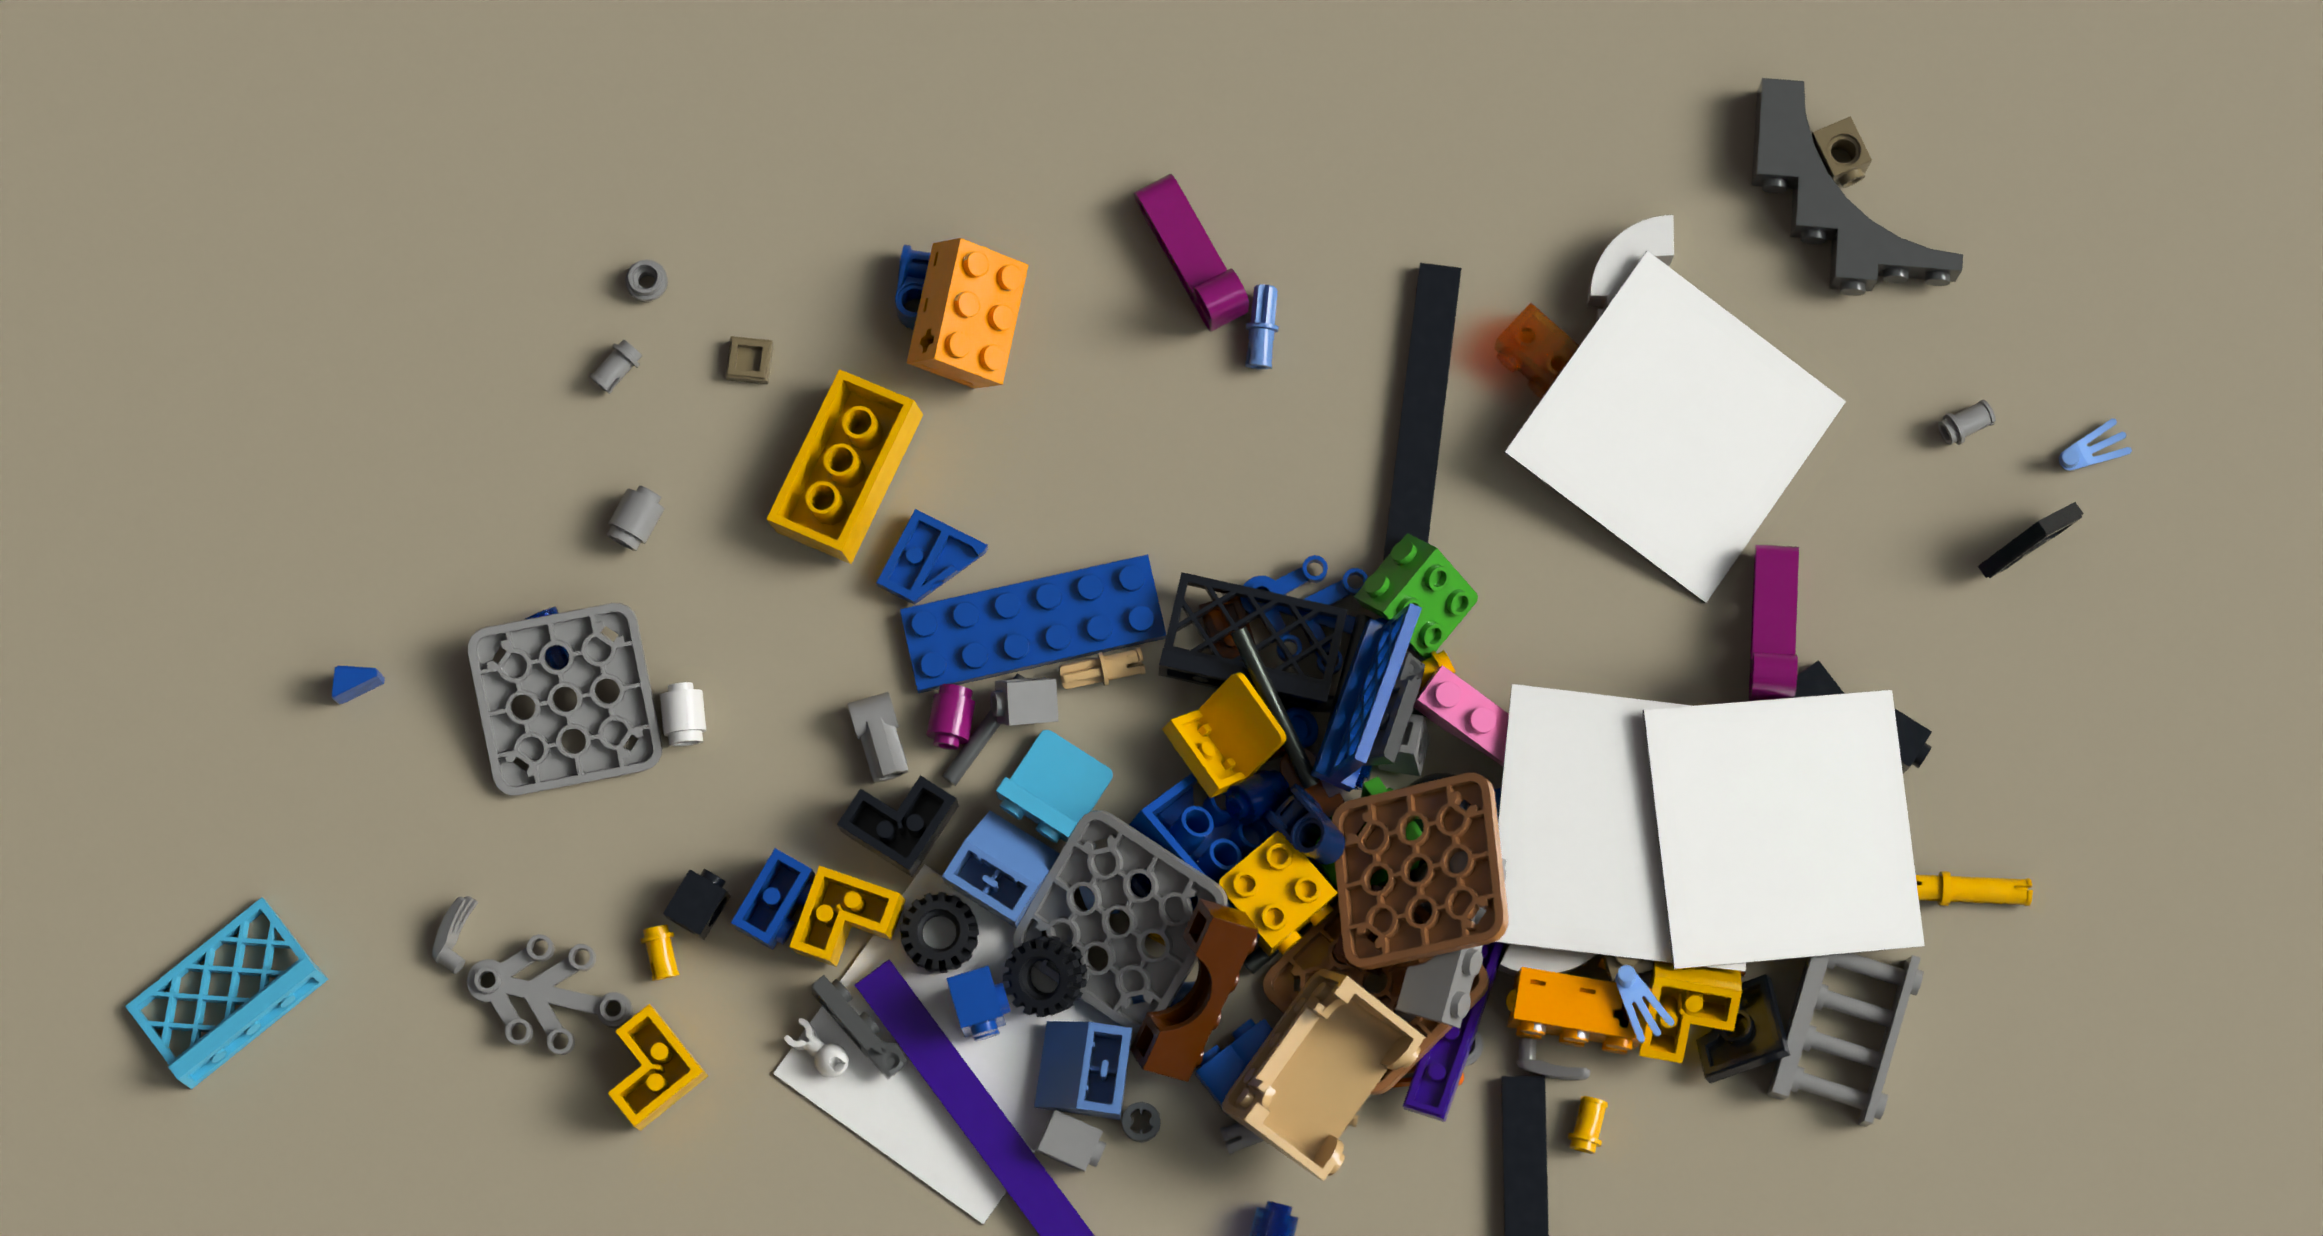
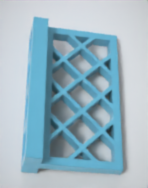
M261 897L125 1007L169 1064L168 1068L177 1080L193 1089L329 979L312 961L269 903ZM264 913L270 921L268 939L247 938L249 924ZM277 933H279L285 941L276 940ZM223 944L237 945L233 967L213 966L215 951ZM246 946L266 947L262 969L242 968ZM275 948L291 949L298 957V960L285 971L271 970ZM205 959L204 965H199ZM189 971L203 972L199 994L179 993L181 978ZM212 973L232 974L228 997L208 995ZM241 975L261 976L259 992L251 998L237 997ZM270 977H275V979H273V980L269 983ZM154 999H168L164 1022L149 1021L141 1010ZM177 1000L197 1002L194 1024L173 1023ZM207 1002L227 1004L224 1020L216 1026L203 1025ZM236 1005H241L239 1008L235 1010ZM155 1029H163L162 1038ZM172 1030L192 1031L190 1047L176 1057L169 1048ZM201 1032H207L204 1036L201 1037Z

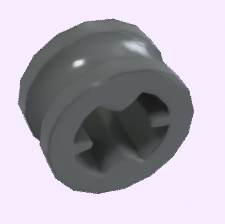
M1145 1102L1133 1103L1123 1113V1131L1133 1141H1150L1159 1132L1161 1124L1160 1115L1151 1104ZM1139 1110L1140 1115L1143 1114V1110L1152 1115L1149 1120L1152 1129L1143 1134L1142 1129H1140L1139 1134L1131 1130L1134 1121L1130 1116Z

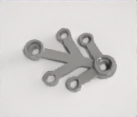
M542 934L531 937L526 948L502 963L493 959H485L477 962L470 969L467 976L469 992L477 1000L493 1004L506 1026V1038L517 1046H523L530 1042L533 1037V1028L527 1021L520 1019L508 995L526 999L548 1036L547 1045L549 1049L557 1055L570 1053L575 1046V1039L571 1032L563 1028L549 1004L596 1014L602 1023L611 1028H620L633 1015V1006L630 1000L621 993L610 992L601 998L554 987L578 971H588L595 965L596 954L586 944L575 945L570 950L567 958L530 981L513 978V976L533 962H544L553 956L554 944L551 939ZM538 941H546L548 944V950L542 956H537L533 952V947ZM581 950H586L590 954V959L585 965H577L575 962V956ZM486 973H493L496 978L495 984L490 988H483L481 985V978ZM613 1001L619 1002L621 1012L615 1017L608 1016L606 1013L607 1005ZM518 1024L525 1025L527 1029L525 1037L521 1040H515L512 1037V1029ZM559 1034H565L569 1039L568 1045L564 1049H556L554 1047V1038Z

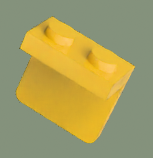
M1241 672L1231 675L1198 710L1171 719L1162 728L1173 744L1174 749L1182 757L1210 798L1243 785L1286 742L1285 731L1249 680Z
M1279 831L1270 836L1219 880V885L1224 889L1227 899L1237 910L1244 911L1259 930L1257 933L1260 936L1258 945L1268 956L1277 949L1282 955L1302 939L1298 933L1309 922L1315 927L1318 926L1335 911L1331 904L1335 901L1338 894L1337 891L1304 854L1297 851Z

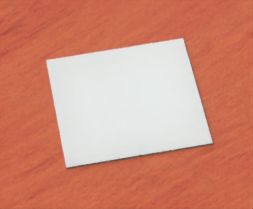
M1647 250L1504 453L1702 602L1706 603L1846 401Z
M1511 684L1498 815L1502 858L1507 860L1505 865V889L1509 920L1505 934L1495 942L1673 963L1643 710L1691 705ZM1746 963L1704 966L1716 969L1746 971Z
M1892 690L1643 710L1673 969L1925 946Z
M924 864L902 895L906 902L892 941L873 935L840 980L853 997L848 1003L858 1015L865 1011L875 1021L881 1030L877 1034L880 1040L897 1043L855 987L856 983L890 959L1031 1151L1035 1153L1054 1111L1034 1108L1047 1021L1094 1022L1115 1026L1121 1025L1081 998L1073 1002L1074 1005L1069 1009L1052 1016L1037 1017L1036 1013L1027 1015L1023 1013L1025 1009L1023 1006L1016 1008L1011 1003L1016 999L1011 994L1007 996L1011 1012L1003 1014L1006 1025L998 1027L999 1035L980 1041H975L973 1035L965 1037L960 1027L946 978L989 966L994 985L1003 982L1004 988L1010 987L1009 981H1003V973L1009 970V968L1004 967L1006 960L1013 957L1011 952L1014 950L1013 935L1016 928L946 885L941 875ZM938 892H946L949 896L955 895L959 897L962 902L967 903L971 908L978 925L977 948H974L972 952V957L969 961L963 962L961 964L962 967L956 970L955 968L950 969L947 973H940V971H933L932 973L926 971L921 966L918 967L905 952L900 939V923L902 924L904 912L911 908L913 901L916 899L919 901L928 893L936 895ZM934 917L923 928L925 943L935 949L948 947L956 937V926L946 917ZM1032 967L1031 980L1033 985L1041 992H1053L1059 983L1035 967ZM822 1006L810 1024L815 1030L816 1037L826 1045L830 1043L838 1044L846 1050L849 1061L845 1072L837 1077H825L816 1069L815 1058L806 1050L791 1048L773 1074L984 1225L1007 1192L904 1052L903 1054L908 1063L887 1080ZM806 1029L797 1041L804 1040L809 1042V1039L806 1037ZM843 1062L836 1064L835 1071L843 1068Z

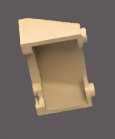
M1321 969L1306 982L1224 1098L1222 1110L1313 1176L1324 1181L1327 1176L1333 1175L1341 1167L1345 1159V1155L1342 1153L1344 1144L1339 1140V1137L1388 1069L1408 1068L1415 1062L1420 1054L1421 1048L1419 1046L1425 1039V1036L1348 976L1327 969Z

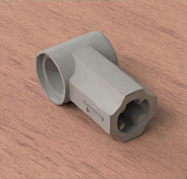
M889 692L848 703L858 740H862L873 781H887L908 773L907 760L896 728H899Z

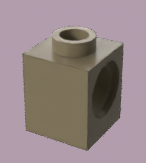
M1851 116L1812 133L1813 143L1819 156L1836 184H1841L1842 188L1858 183L1865 177L1864 173L1867 171L1872 159ZM1842 149L1849 154L1851 161L1840 163L1833 158L1831 151Z

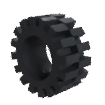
M938 892L936 895L928 893L919 901L917 899L913 901L911 908L903 914L902 924L900 923V939L907 955L918 967L921 966L926 971L932 973L933 971L947 973L950 969L955 968L956 970L962 967L961 964L966 960L969 961L974 948L976 949L978 944L979 930L971 908L967 903L962 902L959 897L955 895L949 896L946 892ZM937 916L950 919L956 926L954 941L943 949L932 948L923 939L925 924Z
M1042 936L1022 943V946L1015 948L1011 952L1013 957L1007 959L1004 965L1009 970L1003 973V981H1009L1010 987L1005 988L1007 996L1014 995L1016 999L1011 1003L1016 1008L1023 1006L1025 1008L1023 1013L1027 1015L1036 1013L1037 1017H1046L1069 1009L1074 1005L1073 1002L1081 998L1083 993L1080 992V989L1086 987L1087 979L1082 978V973L1087 972L1086 964H1079L1078 959L1083 956L1079 950L1076 952L1071 950L1073 944L1069 941L1060 942V937L1052 936L1046 938V936ZM1039 960L1050 961L1058 969L1059 984L1051 993L1039 991L1032 983L1031 970L1033 965Z

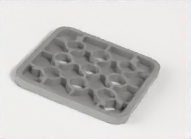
M608 603L489 626L476 631L471 636L468 643V656L494 782L503 793L522 795L631 774L653 768L659 762L662 755V740L638 620L635 612L629 606L622 603ZM605 626L618 634L614 641L601 633ZM560 645L568 651L569 661L564 668L553 669L546 663L545 653L550 646ZM502 646L506 653L498 663L493 660V657ZM611 679L618 684L620 694L616 701L605 703L597 698L595 688L600 680ZM569 687L576 692L577 704L574 709L562 711L555 706L553 696L558 688ZM526 695L534 701L535 712L532 717L520 719L513 714L511 704L516 696ZM578 729L584 734L586 745L582 751L571 753L563 747L562 736L566 730ZM633 735L639 739L630 751L624 745ZM516 757L530 765L527 771L514 763Z
M1104 810L1092 811L1085 814L1073 830L1013 935V946L1015 949L1022 946V943L1044 936V930H1046L1048 938L1056 936L1060 937V942L1069 941L1073 944L1071 950L1073 952L1079 950L1083 956L1078 959L1079 964H1086L1087 972L1082 973V978L1087 979L1086 987L1080 989V992L1083 993L1081 999L1121 1026L1132 1028V1032L1138 1033L1147 1012L1160 1011L1170 1007L1198 960L1182 937L1193 914L1190 898L1197 896L1198 901L1199 899H1204L1224 906H1228V899L1224 889L1218 883L1124 821ZM1108 838V847L1096 848L1095 841ZM1137 873H1142L1150 879L1151 891L1147 897L1136 896L1131 889L1132 877ZM1080 886L1088 887L1094 894L1095 901L1090 910L1080 909L1074 901L1075 891ZM1114 910L1124 911L1130 919L1129 929L1124 934L1115 932L1110 926L1109 918ZM1150 933L1159 934L1165 941L1166 949L1161 957L1151 956L1146 951L1145 940ZM1093 946H1100L1107 951L1109 961L1103 970L1094 968L1088 960L1089 951ZM1039 960L1033 965V967L1059 983V972L1053 963L1047 960ZM1143 995L1146 1002L1133 1004L1132 997Z

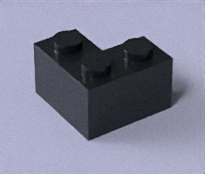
M920 775L897 811L860 788L837 825L843 834L913 877L954 815L959 804L956 797Z

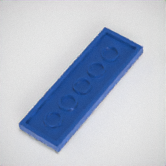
M1148 554L900 609L918 694L938 690L942 684L960 685L1095 655L1100 652L1104 653L1166 639L1167 636Z

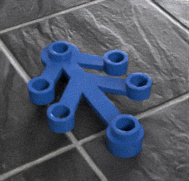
M1313 555L1305 559L1302 567L1277 580H1273L1268 576H1255L1249 579L1243 586L1286 595L1307 582L1319 583L1323 581L1327 575L1328 565L1322 557ZM1311 563H1318L1322 566L1323 572L1318 576H1312L1307 572V566ZM1359 568L1349 569L1344 574L1342 580L1304 598V600L1332 605L1349 595L1355 596L1362 588V586L1358 589L1351 588L1347 583L1349 577L1353 575L1361 577L1364 585L1368 576ZM1240 597L1245 611L1248 614L1253 613L1255 610L1247 598ZM1257 602L1260 607H1262V606H1264V605L1267 604V603H1259V602ZM1276 606L1265 613L1276 632L1286 627L1279 612L1293 616L1287 607ZM1298 610L1302 617L1309 613ZM1318 615L1308 621L1307 625L1317 640L1320 641L1326 637L1320 625L1335 629L1337 619ZM1346 615L1343 632L1352 633L1356 617ZM1378 618L1375 620L1382 624L1388 622V620H1386L1385 618ZM1288 633L1281 638L1284 643L1293 642L1297 646V652L1292 655L1293 657L1302 652V643L1298 637ZM1330 643L1322 647L1327 655L1330 652ZM1277 646L1276 652L1278 657L1286 662L1287 659ZM1316 651L1317 667L1325 674L1326 667L1322 664V658ZM1339 651L1337 655L1338 664L1335 666L1333 675L1339 672L1342 667L1343 657Z

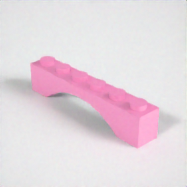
M1442 665L1434 671L1416 697L1413 708L1446 732L1461 739L1503 766L1508 713Z

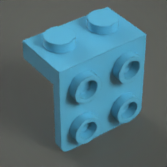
M1044 730L1039 734L1010 779L1005 777L997 788L996 793L998 799L1002 801L999 806L1004 811L1019 820L1026 816L1038 824L1035 830L1055 843L1059 839L1067 842L1080 819L1093 810L1112 781L1113 773L1109 767L1051 730Z

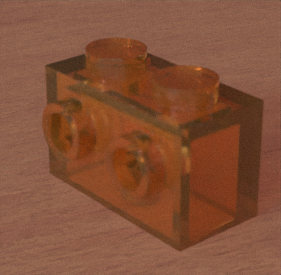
M1530 303L1500 334L1494 349L1498 352L1496 357L1499 362L1511 372L1518 370L1529 380L1527 382L1528 387L1542 399L1579 345L1536 306Z

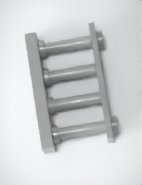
M1854 953L1807 957L1785 1030L1790 1056L1776 1060L1766 1095L1784 1100L1789 1097L1790 1091L1797 1093L1800 1089L1862 1109L1858 1125L1867 1127L1873 1124L1874 1118L1880 1120L1888 1099V1095L1882 1093L1908 1000L1910 994L1917 995L1922 983L1924 971L1918 969L1921 958L1914 955L1910 956L1905 960L1903 969ZM1834 966H1838L1898 985L1891 1010L1829 991V986L1822 984L1826 968L1833 969ZM1822 1007H1826L1885 1026L1879 1051L1817 1032L1816 1027L1810 1025L1814 1009L1821 1010ZM1813 1048L1873 1067L1874 1070L1867 1093L1804 1073V1068L1798 1066L1802 1050L1809 1052Z

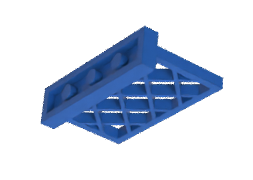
M1409 603L1385 624L1373 619H1369L1366 622L1311 771V776L1348 792L1354 789L1361 768L1367 763L1422 610L1421 607Z

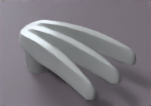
M469 896L464 898L458 897L450 906L440 924L432 950V957L437 964L441 963L454 974L463 968L465 959L452 951V948L456 945L467 918L478 904V901Z
M1519 1039V1060L1516 1061L1518 1067L1540 1076L1561 1080H1584L1589 1077L1590 1069L1565 1067L1536 1060V1039Z

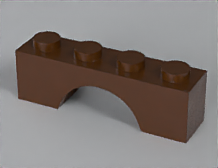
M1199 899L1182 936L1198 958V975L1192 989L1180 1002L1164 1010L1147 1012L1130 1048V1051L1143 1070L1188 1082L1194 1068L1201 1064L1204 1056V1047L1211 1032L1218 1027L1221 1021L1222 1008L1228 995L1237 987L1241 967L1247 955L1251 954L1256 946L1259 930L1244 911Z

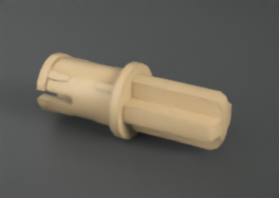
M1140 647L1103 656V653L1100 652L1097 653L1098 657L1063 664L1059 667L1061 683L1065 689L1103 682L1105 686L1109 685V680L1146 674L1145 665L1142 663L1144 660Z

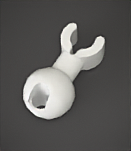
M800 1018L798 1023L806 1029V1037L809 1039V1042L804 1040L795 1041L789 1035L784 1037V1040L791 1048L806 1050L815 1058L816 1069L825 1077H837L845 1072L849 1061L846 1050L838 1044L830 1043L826 1045L816 1037L813 1026L807 1020ZM843 1062V1068L835 1071L836 1064Z

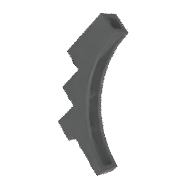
M1762 78L1757 90L1752 186H1760L1763 191L1769 193H1783L1787 189H1793L1790 237L1801 238V241L1807 244H1823L1826 240H1832L1829 288L1840 289V293L1844 295H1864L1866 291L1873 289L1878 276H1883L1884 281L1891 283L1907 282L1908 278L1924 279L1925 284L1931 286H1946L1950 282H1955L1962 272L1963 254L1930 249L1898 237L1872 221L1844 195L1827 172L1813 143L1806 116L1804 81Z

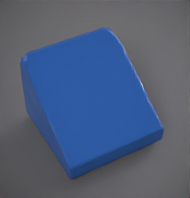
M338 665L334 669L332 699L338 704H344L383 685L385 677L376 668Z

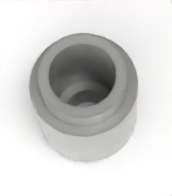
M641 485L638 486L636 491L628 488L608 522L611 528L607 536L622 546L637 551L641 543L645 544L665 510L664 507L658 504L661 497Z

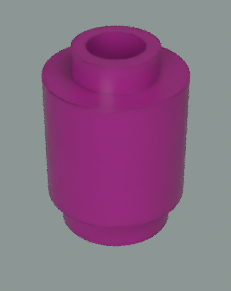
M942 684L940 685L939 693L934 694L926 733L928 737L934 739V746L948 750H957L959 744L968 743L976 704L972 700L973 691L960 685Z

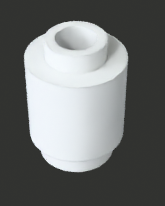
M690 682L668 685V692L660 694L663 732L664 736H668L669 746H690L703 743L702 733L706 732L703 691L694 689L693 683Z

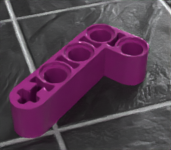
M1170 173L1134 192L1136 203L1207 329L1212 332L1248 313L1249 299L1244 286L1232 268L1227 270L1174 176Z
M1755 545L1749 701L1795 697L1798 656L1795 653L1799 547Z

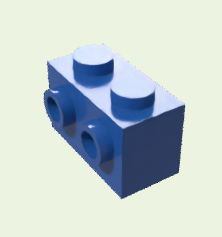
M775 848L735 914L731 924L736 930L771 950L774 949L777 942L784 944L796 924L795 921L791 920L799 905L803 907L805 905L815 878L814 871Z
M989 966L946 978L964 1036L973 1035L975 1041H980L999 1035L998 1027L1006 1025L1003 1014L1010 1013L1011 1009L1003 982L994 985Z

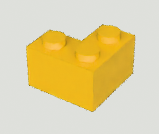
M819 865L789 947L797 954L837 967L851 927L892 941L906 899L898 892Z
M1654 961V970L1651 973L1649 988H1651L1653 995L1674 1019V1025L1669 1026L1649 1003V1012L1661 1030V1035L1655 1036L1648 1023H1646L1645 1041L1639 1045V1056L1683 1063L1690 1024L1734 1031L1742 994L1740 971L1708 967L1673 969V963Z
M650 1004L615 1031L641 1063V1066L610 1090L608 1094L632 1125L640 1131L708 1077V1074L657 1010Z

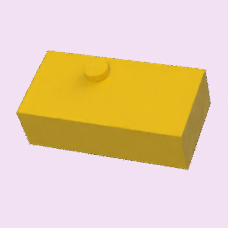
M839 369L766 518L773 529L783 536L852 564L923 417V413L915 400Z

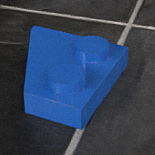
M915 509L876 584L878 587L915 605L985 555L988 545Z

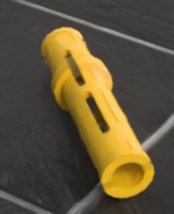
M1940 871L1938 875L1916 874L1919 900L1937 901L1939 906H1948L1950 902L2030 906L2032 902L2033 890H2028V887H2032L2030 878L2009 879L1951 876V873L1947 871Z

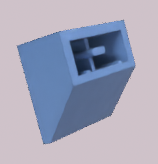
M990 810L965 839L943 873L942 879L949 887L1017 928L1060 853Z
M1047 1021L1034 1108L1120 1120L1133 1035L1132 1028L1094 1022Z

